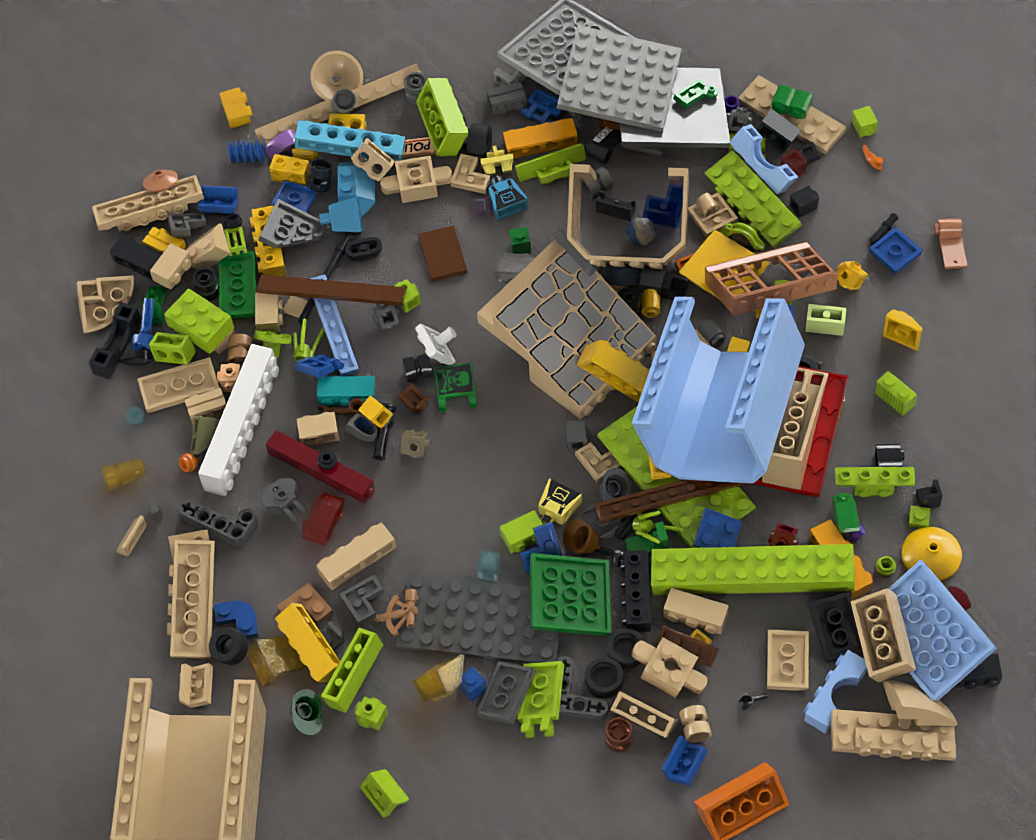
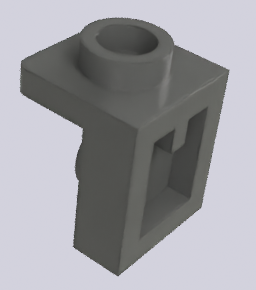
M329 621L327 623L328 628L322 635L332 650L335 651L345 642L344 631L338 624L334 625Z

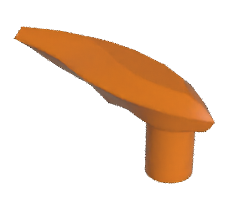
M864 144L862 147L867 161L875 169L882 170L883 158L877 157Z

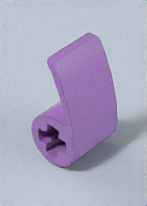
M285 130L266 145V153L271 161L274 154L279 155L285 149L288 153H292V149H295V132L293 130Z

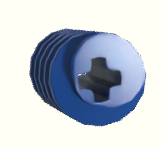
M242 140L241 146L238 145L237 141L234 142V146L228 141V156L231 163H235L236 158L238 163H242L243 159L245 163H249L250 159L253 163H256L257 159L260 163H263L266 156L265 140H263L262 145L259 144L258 140H256L255 145L252 144L251 140H249L248 145Z

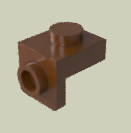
M412 383L397 396L412 413L417 410L421 412L428 405L426 401L430 398L428 395L424 396Z

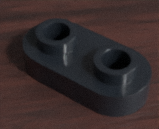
M377 237L352 241L345 248L346 255L350 260L354 261L373 257L381 253L382 243Z

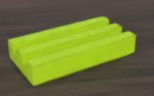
M242 227L225 229V237L230 251L229 256L233 255L232 252H236V255L240 254V251L247 253ZM236 232L240 233L242 246H238ZM228 233H232L235 247H231Z

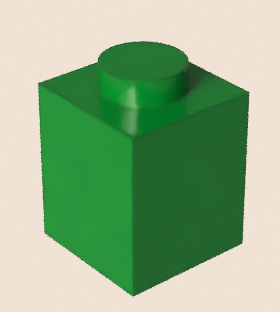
M527 227L510 229L509 237L513 257L531 254V243Z

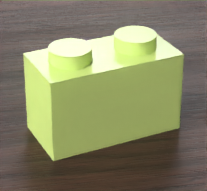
M808 304L805 332L843 336L846 308Z

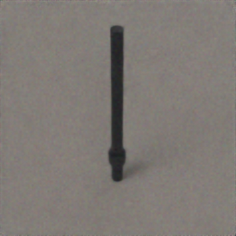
M346 232L341 243L337 244L336 252L323 274L326 275L327 280H329L341 256L346 253L345 248L352 238V234ZM310 298L298 319L299 323L302 324L304 318L307 320L315 305L313 298Z

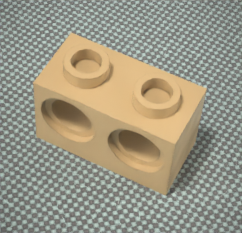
M368 138L365 139L351 157L355 166L364 169L371 179H376L378 182L395 162ZM361 152L367 153L369 158H363ZM375 164H380L383 169H376Z

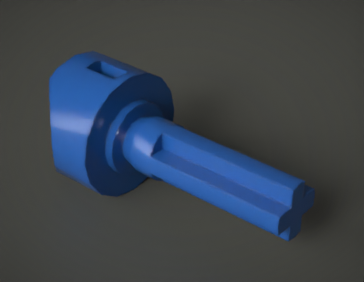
M144 299L140 333L132 335V350L141 351L143 348L151 350L149 343L154 337L151 334L154 299Z

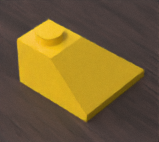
M893 309L886 315L882 336L917 351L923 328L905 312Z

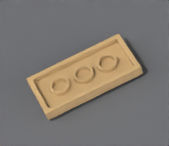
M210 357L189 363L188 365L178 366L138 378L147 413L184 403L185 399H188L190 395H200L206 393L211 388H219Z

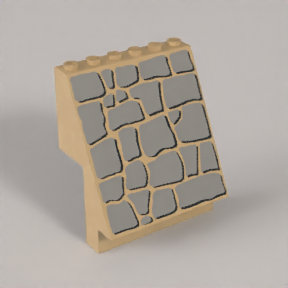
M556 241L547 246L477 312L480 325L529 362L530 381L580 420L585 415H590L594 407L598 403H602L610 391L615 390V388L576 365L586 345L599 340H605L614 349L622 350L627 353V357L643 362L644 357L648 353L651 354L657 346L656 335L597 271L589 276Z

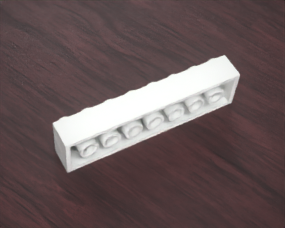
M255 344L250 346L198 472L205 492L226 497L228 490H231L233 487V478L240 470V461L246 455L247 443L253 438L254 426L259 423L260 411L265 408L266 396L268 393H271L273 379L279 373V367L276 363L277 358L271 348Z

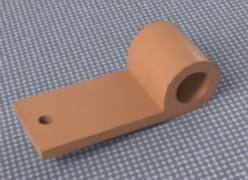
M961 218L938 219L937 223H934V233L938 234L945 269L967 268L968 264L962 242Z

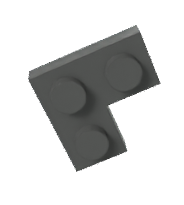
M204 213L167 214V222L172 237L184 238L185 236H191L190 228L200 229L201 227H206Z
M372 575L340 593V597L358 625L361 626L377 617L369 601L385 592L375 575Z

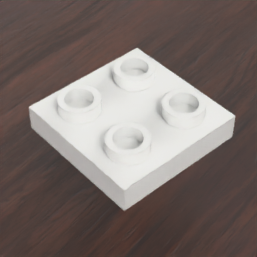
M419 324L415 328L419 334L417 337L426 347L425 352L429 358H434L441 364L444 363L446 365H452L456 362L446 343L457 336L451 327H448L441 334L423 324Z

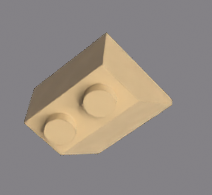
M217 224L192 242L186 249L191 257V267L197 270L203 267L210 268L230 254L222 224Z

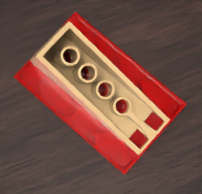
M798 366L767 472L753 484L820 498L848 381L847 375Z

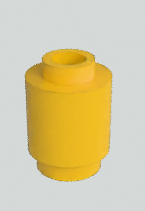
M292 149L293 158L308 161L319 158L318 151Z
M647 289L641 296L642 314L648 318H654L660 314V295L655 289Z

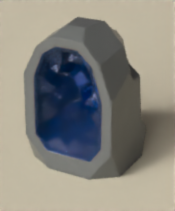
M357 413L345 427V431L348 434L366 442H373L377 436L375 424L361 413Z

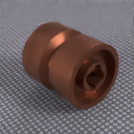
M615 717L611 719L605 728L606 744L613 752H625L632 744V726L625 718Z

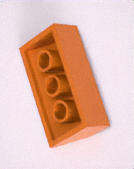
M766 762L694 801L701 820L714 840H728L790 805L776 770Z

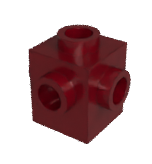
M779 523L775 532L772 531L769 536L768 542L771 543L770 546L797 545L798 540H796L798 529Z

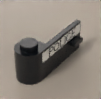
M604 127L591 141H587L584 147L585 154L606 164L612 156L613 148L621 141L620 130Z

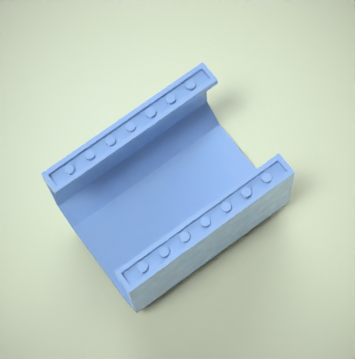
M675 297L632 425L655 467L678 479L754 483L767 472L805 346L785 299L766 298L749 352H721L700 341L690 321L695 304L694 298Z

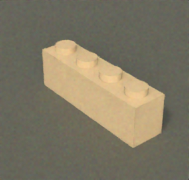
M382 522L378 525H373L363 535L356 536L349 544L338 548L334 554L320 560L316 565L318 574L332 591L397 548L395 539Z

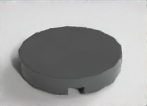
M594 504L587 507L582 516V520L597 531L599 540L613 537L615 531L621 525V518L600 524Z

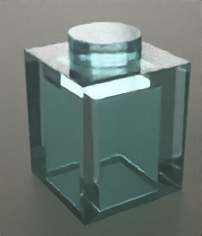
M481 550L477 564L478 578L498 581L502 564L500 553Z

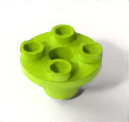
M255 330L254 339L263 341V347L273 349L277 359L281 355V344H291L292 335L281 333L280 335L270 330Z

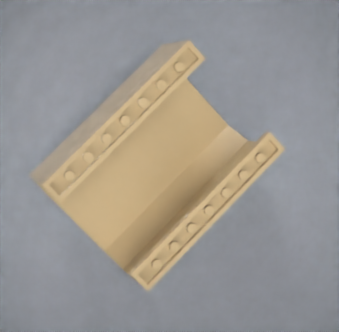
M570 164L568 241L586 260L590 261V264L597 267H606L607 264L613 267H626V264H629L631 267L644 269V265H649L651 269H663V266H667L686 249L689 192L688 168H668L670 185H684L681 242L664 258L591 256L579 243L582 181L596 182L597 174L590 165Z
M130 678L110 840H255L266 708L256 680H234L231 716L168 715L150 709L151 678Z

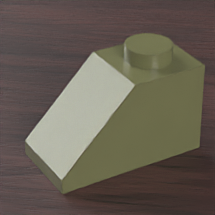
M195 416L190 454L199 455L210 446L220 419Z

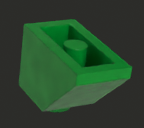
M840 493L837 496H832L833 519L837 524L839 532L860 531L856 504L852 494Z

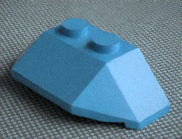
M353 161L339 162L338 202L359 196L361 215L363 217L376 203L375 180L371 179L364 169L355 166Z

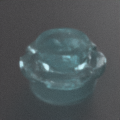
M131 407L126 413L127 422L131 425L140 424L145 416L144 412L138 407Z

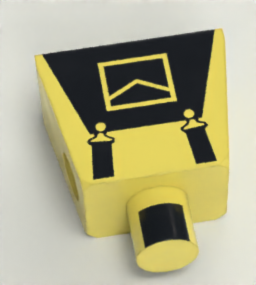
M549 479L538 505L539 513L543 515L541 522L546 524L555 521L561 525L565 524L582 505V494Z

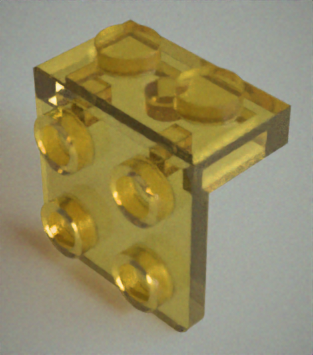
M286 635L256 640L248 652L249 661L252 663L257 678L263 687L270 686L277 674L300 671L305 667V664L299 659L300 655L297 650L289 644V639Z

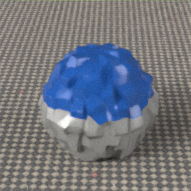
M636 217L630 221L626 230L630 241L638 245H648L655 237L654 225L648 218Z

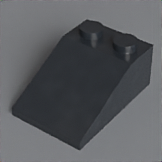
M849 591L807 601L825 661L839 658L841 654L845 655L848 650L853 653L863 652Z

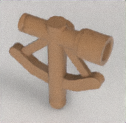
M407 589L405 591L406 603L400 602V598L394 595L387 606L386 613L376 615L377 617L373 619L374 622L386 621L387 628L394 636H398V630L405 621L407 627H414L415 614H418V609L415 606L418 596L415 589ZM396 605H399V606L402 607L401 610H396V611H394V608L396 607ZM402 618L400 622L396 626H394L393 619Z

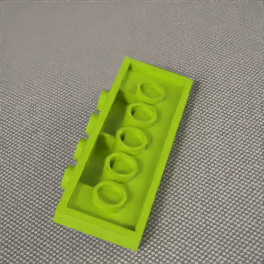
M733 150L705 172L708 179L716 186L715 190L721 196L724 195L727 198L726 202L732 209L735 207L743 221L747 219L750 223L749 226L756 233L759 232L773 248L802 226L796 216Z

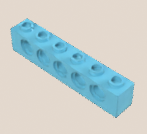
M298 120L295 148L352 157L353 153L368 138L394 161H401L405 148V136ZM361 152L363 158H369L367 153Z

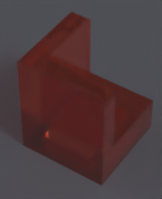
M796 148L781 157V166L787 164L798 177L806 173L807 159Z

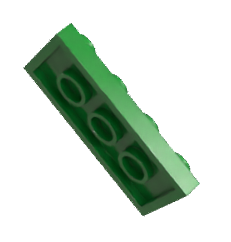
M247 251V253L240 252V254L236 255V252H233L232 256L227 255L218 262L219 309L230 315L232 319L255 317V293H257L255 251Z

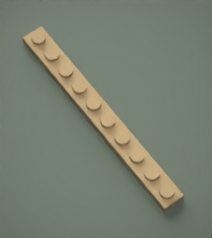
M417 63L351 90L356 97V104L353 109L404 89L405 77L409 73H420ZM332 98L255 129L254 131L260 145H262L263 140H265L267 145L285 130L291 129L296 133L298 120L314 123L329 120L330 114H336L331 108Z

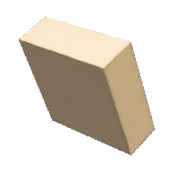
M290 296L283 312L299 318L308 301Z

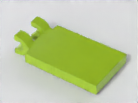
M562 661L524 664V667L533 668L536 673L518 713L517 719L522 723L521 732L525 733L526 738H534V725L541 724L540 731H545L544 735L546 737L554 736L553 720L559 719L564 663Z

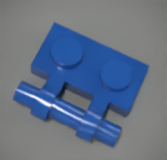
M536 89L527 100V105L531 107L529 109L523 107L521 113L526 115V118L534 119L539 124L554 122L550 120L551 117L558 120L565 110L557 109V98ZM539 110V111L543 112L544 114H543V116H542V115H540V114H538V113H536V112Z
M322 354L316 355L315 358L309 356L295 362V368L298 371L304 372V374L316 376V378H324L327 374L334 372V370H342L344 363L340 362L339 359H330L329 356Z

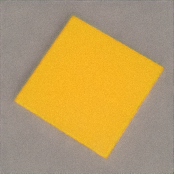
M714 230L678 274L687 277L689 281L718 298L705 283V267L754 255V253ZM767 261L762 262V267L758 270L755 269L753 264L748 266L760 277L770 263ZM732 269L735 274H739L736 269ZM750 275L739 278L743 283L754 280ZM734 279L723 282L726 287L737 284ZM742 288L731 290L734 296L745 293Z

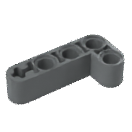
M189 499L181 501L178 506L183 522L199 530L208 529L209 535L236 548L245 546L258 526L255 512L250 508L242 509L235 519L231 520Z

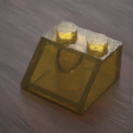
M463 653L439 663L412 681L423 702L431 699L435 702L444 696L447 697L456 692L454 688L460 685L462 681Z

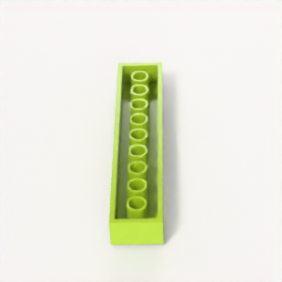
M853 544L652 549L651 587L653 595H669L671 588L690 594L855 591Z

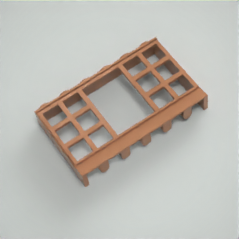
M803 242L706 266L705 283L733 315L763 308L766 298L785 299L788 302L837 289V272L812 249L808 242ZM803 252V258L798 253ZM787 256L790 261L786 262L782 257ZM770 260L773 265H777L780 261L796 280L767 287L748 265L753 264L755 269L758 270L762 267V262ZM801 263L804 268L794 270L790 265ZM732 269H736L739 274H735ZM809 271L813 276L801 278L798 273ZM750 275L754 280L743 283L739 278ZM733 279L737 282L736 285L726 287L723 283ZM758 284L762 289L750 291L747 286ZM739 288L745 291V293L735 296L731 292V290Z

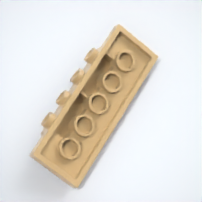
M194 175L178 180L168 190L162 192H149L145 190L92 206L99 231L108 230L114 226H117L119 231H129L132 227L146 226L149 222L155 220H165L167 214H183L189 210L187 204L197 203L203 200L204 196L197 176Z
M175 540L174 565L169 566V577H173V584H169L168 596H172V603H168V615H172L171 623H167V635H171L170 658L211 659L209 641L212 636L215 541Z
M832 709L830 712L832 751L859 753L861 756L874 754L883 758L899 756L901 759L920 758L923 761H930L932 759L954 761L956 759L954 726L916 725L915 719H898L897 714Z

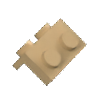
M207 663L195 667L187 664L181 665L179 701L190 708L211 704L213 666Z

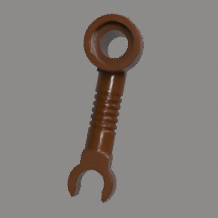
M358 398L353 399L349 403V407L330 408L324 405H318L317 408L318 410H324V412H334L335 415H356L361 413L359 409L363 405V401Z

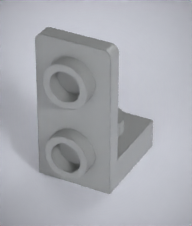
M500 68L493 72L494 83L499 86L522 82L528 77L519 70L512 76Z

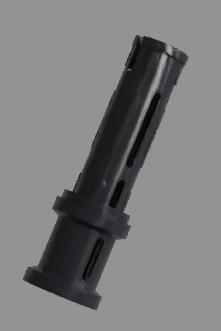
M381 403L390 412H396L395 405ZM393 416L382 429L378 427L373 455L375 460H385L389 431L394 424Z

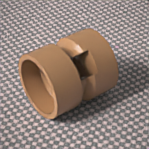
M235 334L229 337L227 363L240 364L242 368L250 346L253 344L250 336Z

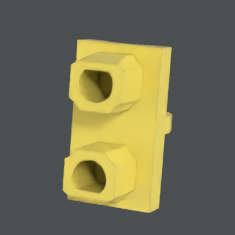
M492 146V152H486L487 158L481 159V169H484L485 175H496L495 167L497 166L502 167L503 174L512 173L513 154L505 155L504 150L497 151L496 146Z

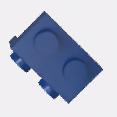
M202 186L201 190L204 199L200 200L198 204L199 212L208 214L223 213L226 215L235 213L239 203L237 187Z
M679 736L663 764L662 771L669 781L690 786L708 751L705 747L688 743L683 736Z

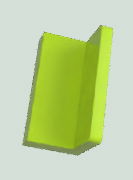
M386 769L369 773L359 786L383 818L388 817L397 805L407 803L409 800Z

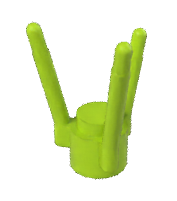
M305 318L302 322L299 345L297 333H293V357L297 362L309 356L314 358V352L324 334V328L322 327L310 350L309 345L304 344Z
M660 511L646 514L639 513L632 523V527L636 531L635 534L659 544L660 540L647 533L655 528V524L648 517L660 515ZM664 525L665 530L683 531V528Z

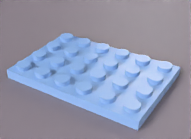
M919 560L888 588L897 594L916 670L909 673L932 701L937 702L997 649L924 561Z

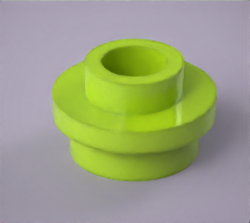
M883 556L878 559L876 569L881 575H891L896 570V562L889 556ZM883 565H888L889 568L886 569V568H883L882 566H883Z

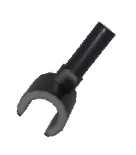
M744 694L738 702H744L745 704L742 706V709L748 710L752 703L767 699L768 695L751 696L750 694Z

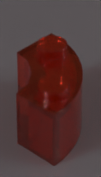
M325 492L320 497H316L309 518L302 525V531L304 532L302 539L323 546L327 544L332 538L338 520L342 517L345 499Z

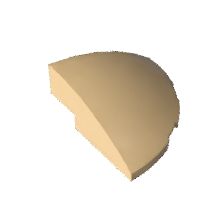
M133 275L77 281L78 305L84 334L107 327L113 322V316L120 302L128 304L133 292Z
M888 679L882 681L892 710H896L898 719H915L916 725L957 726V721L949 708L940 700L937 702L932 701L922 688L896 680Z

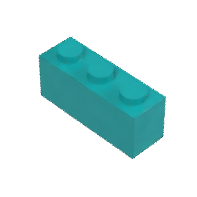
M329 376L318 378V404L325 407H349L351 400L356 398L361 399L363 403L370 395L376 399L377 385L375 376Z

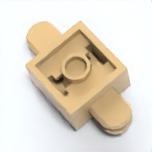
M430 155L395 161L397 175L382 177L380 185L385 195L400 192L402 203L438 197L436 186L450 184L452 171L448 166L433 168Z
M665 638L661 639L657 648L645 641H639L635 644L632 650V657L646 665L640 677L642 680L674 698L677 697L682 686L696 694L701 693L707 686V677L693 669L698 659L694 654Z

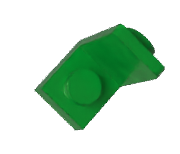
M153 286L146 293L145 298L155 300L152 324H163L162 303L166 296L167 288Z
M655 523V531L649 533V535L660 540L659 544L643 536L625 539L627 551L648 550L649 554L652 553V549H668V537L664 523Z

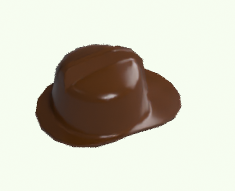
M577 518L566 526L563 533V541L565 546L574 553L590 554L595 549L601 548L598 545L599 534L585 521Z

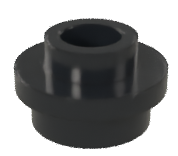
M230 214L226 216L224 224L226 228L233 229L240 227L243 224V220L238 214Z
M323 451L318 455L317 462L321 468L329 470L335 466L337 457L332 451Z

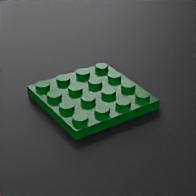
M532 553L530 555L531 629L610 636L609 560Z

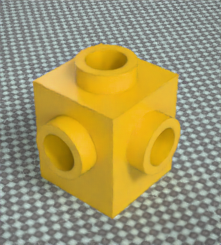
M855 261L842 262L836 269L838 284L850 290H858L868 276L861 269V265Z

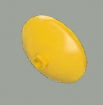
M923 527L907 536L902 546L901 557L907 570L911 569L919 560H922L940 581H944L953 576L958 570L962 559V551L958 541L949 532L937 527ZM933 546L936 550H931L930 547Z

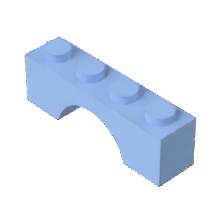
M751 124L742 127L730 141L733 149L745 159L747 165L756 171L757 176L764 180L773 193L778 195L785 192L798 176L787 164L774 166L768 163L761 152L763 137Z
M850 650L845 655L841 654L835 664L837 665L836 669L829 671L825 678L826 684L817 689L814 695L816 697L813 703L809 702L804 709V721L825 734L831 726L830 712L832 709H837L831 699L833 692L845 685L858 686L868 671L865 659Z

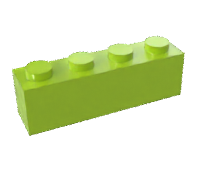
M358 628L321 695L330 708L344 713L347 712L384 645L376 633Z

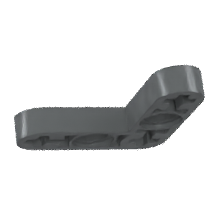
M560 228L553 234V237L589 276L597 271L568 241L567 235Z
M566 656L558 658L556 661L567 663L565 675H563V681L567 683V687L561 691V704L563 705H560L559 715L596 720L604 719L608 714V704L606 701L598 698L570 695L574 671L573 661ZM567 701H570V710L567 709ZM581 702L585 707L581 711H576L573 705ZM588 704L591 705L590 712H587ZM598 706H602L603 709L600 713H596Z

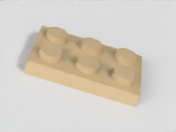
M768 630L767 689L808 691L809 631Z

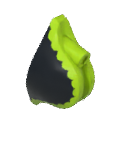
M728 223L726 228L720 231V233L749 251H764L766 246L756 231L744 223Z

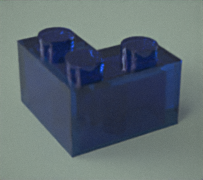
M669 183L666 198L647 194L642 218H648L654 224L678 229L683 208V186L670 185Z

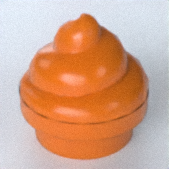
M189 453L183 454L179 458L180 468L184 472L194 471L199 457Z

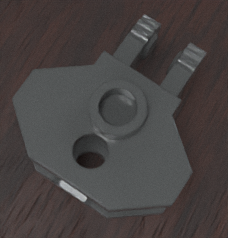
M282 478L266 488L261 499V503L264 505L263 510L268 515L286 516L292 523L296 521L295 515L291 513L294 508L301 515L305 514V509L297 501L298 488L296 482L292 478Z

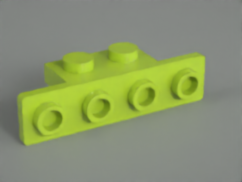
M579 143L516 165L518 180L523 182L537 177L541 184H548L556 179L570 176V164L586 160L584 145Z
M836 467L835 484L837 487H854V496L868 497L870 495H879L880 497H888L894 494L895 486H915L914 467Z

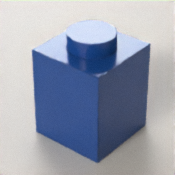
M471 667L457 678L459 689L470 702L486 691V681L474 667Z

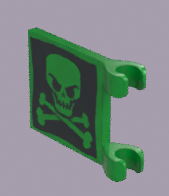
M472 362L434 367L440 412L447 411L446 399L466 396L469 398L470 408H477Z

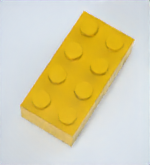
M599 340L586 345L576 364L638 403L650 369L643 366L642 362L635 359L632 360L627 357V353L614 349L605 340Z

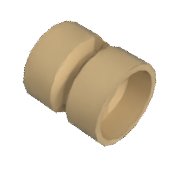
M693 705L679 712L681 723L685 726L683 731L687 742H701L711 737L712 733L709 723L706 722L708 717L704 706Z

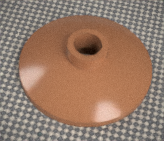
M156 170L145 177L143 187L149 192L168 190L177 183L178 175L173 170Z

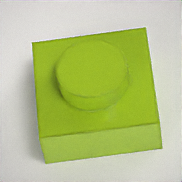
M911 506L908 527H929L931 508Z

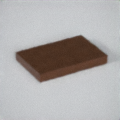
M454 225L419 233L420 243L432 282L467 273Z

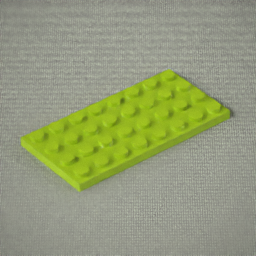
M637 407L598 433L597 437L642 491L684 480L674 476L665 479H651L648 453L632 425ZM739 486L657 508L671 526L683 528L682 532H676L689 548H697L692 545L705 508L739 521L756 510V506Z

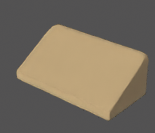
M142 515L133 521L118 546L117 553L127 557L131 554L147 527Z

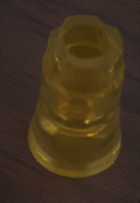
M141 458L100 467L109 492L146 475Z

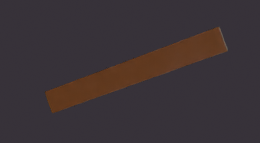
M261 274L257 287L258 293L396 306H403L406 295V287Z
M681 480L595 503L594 508L599 523L602 524L749 483Z

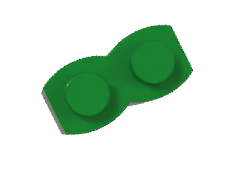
M779 85L773 97L771 109L778 114H789L795 119H806L813 102V94L803 90H795L789 86Z

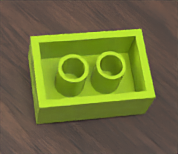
M189 288L164 314L167 325L181 335H189L194 344L209 354L234 329L230 315Z

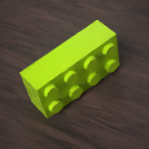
M428 78L416 101L436 155L457 156L468 136V128L464 123L463 115L459 110L457 100L453 95L452 87L449 85L447 78Z

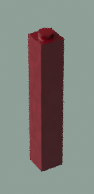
M278 430L273 433L265 444L268 454L363 504L368 499H371L375 493L372 479L339 462H336L332 469L326 470L321 468L317 462L320 452Z

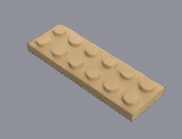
M758 75L738 97L740 104L765 118L771 110V103L778 86ZM812 106L806 119H795L789 114H780L801 129L797 135L798 139L807 144L814 142L817 150L823 154H826L846 132L847 128Z

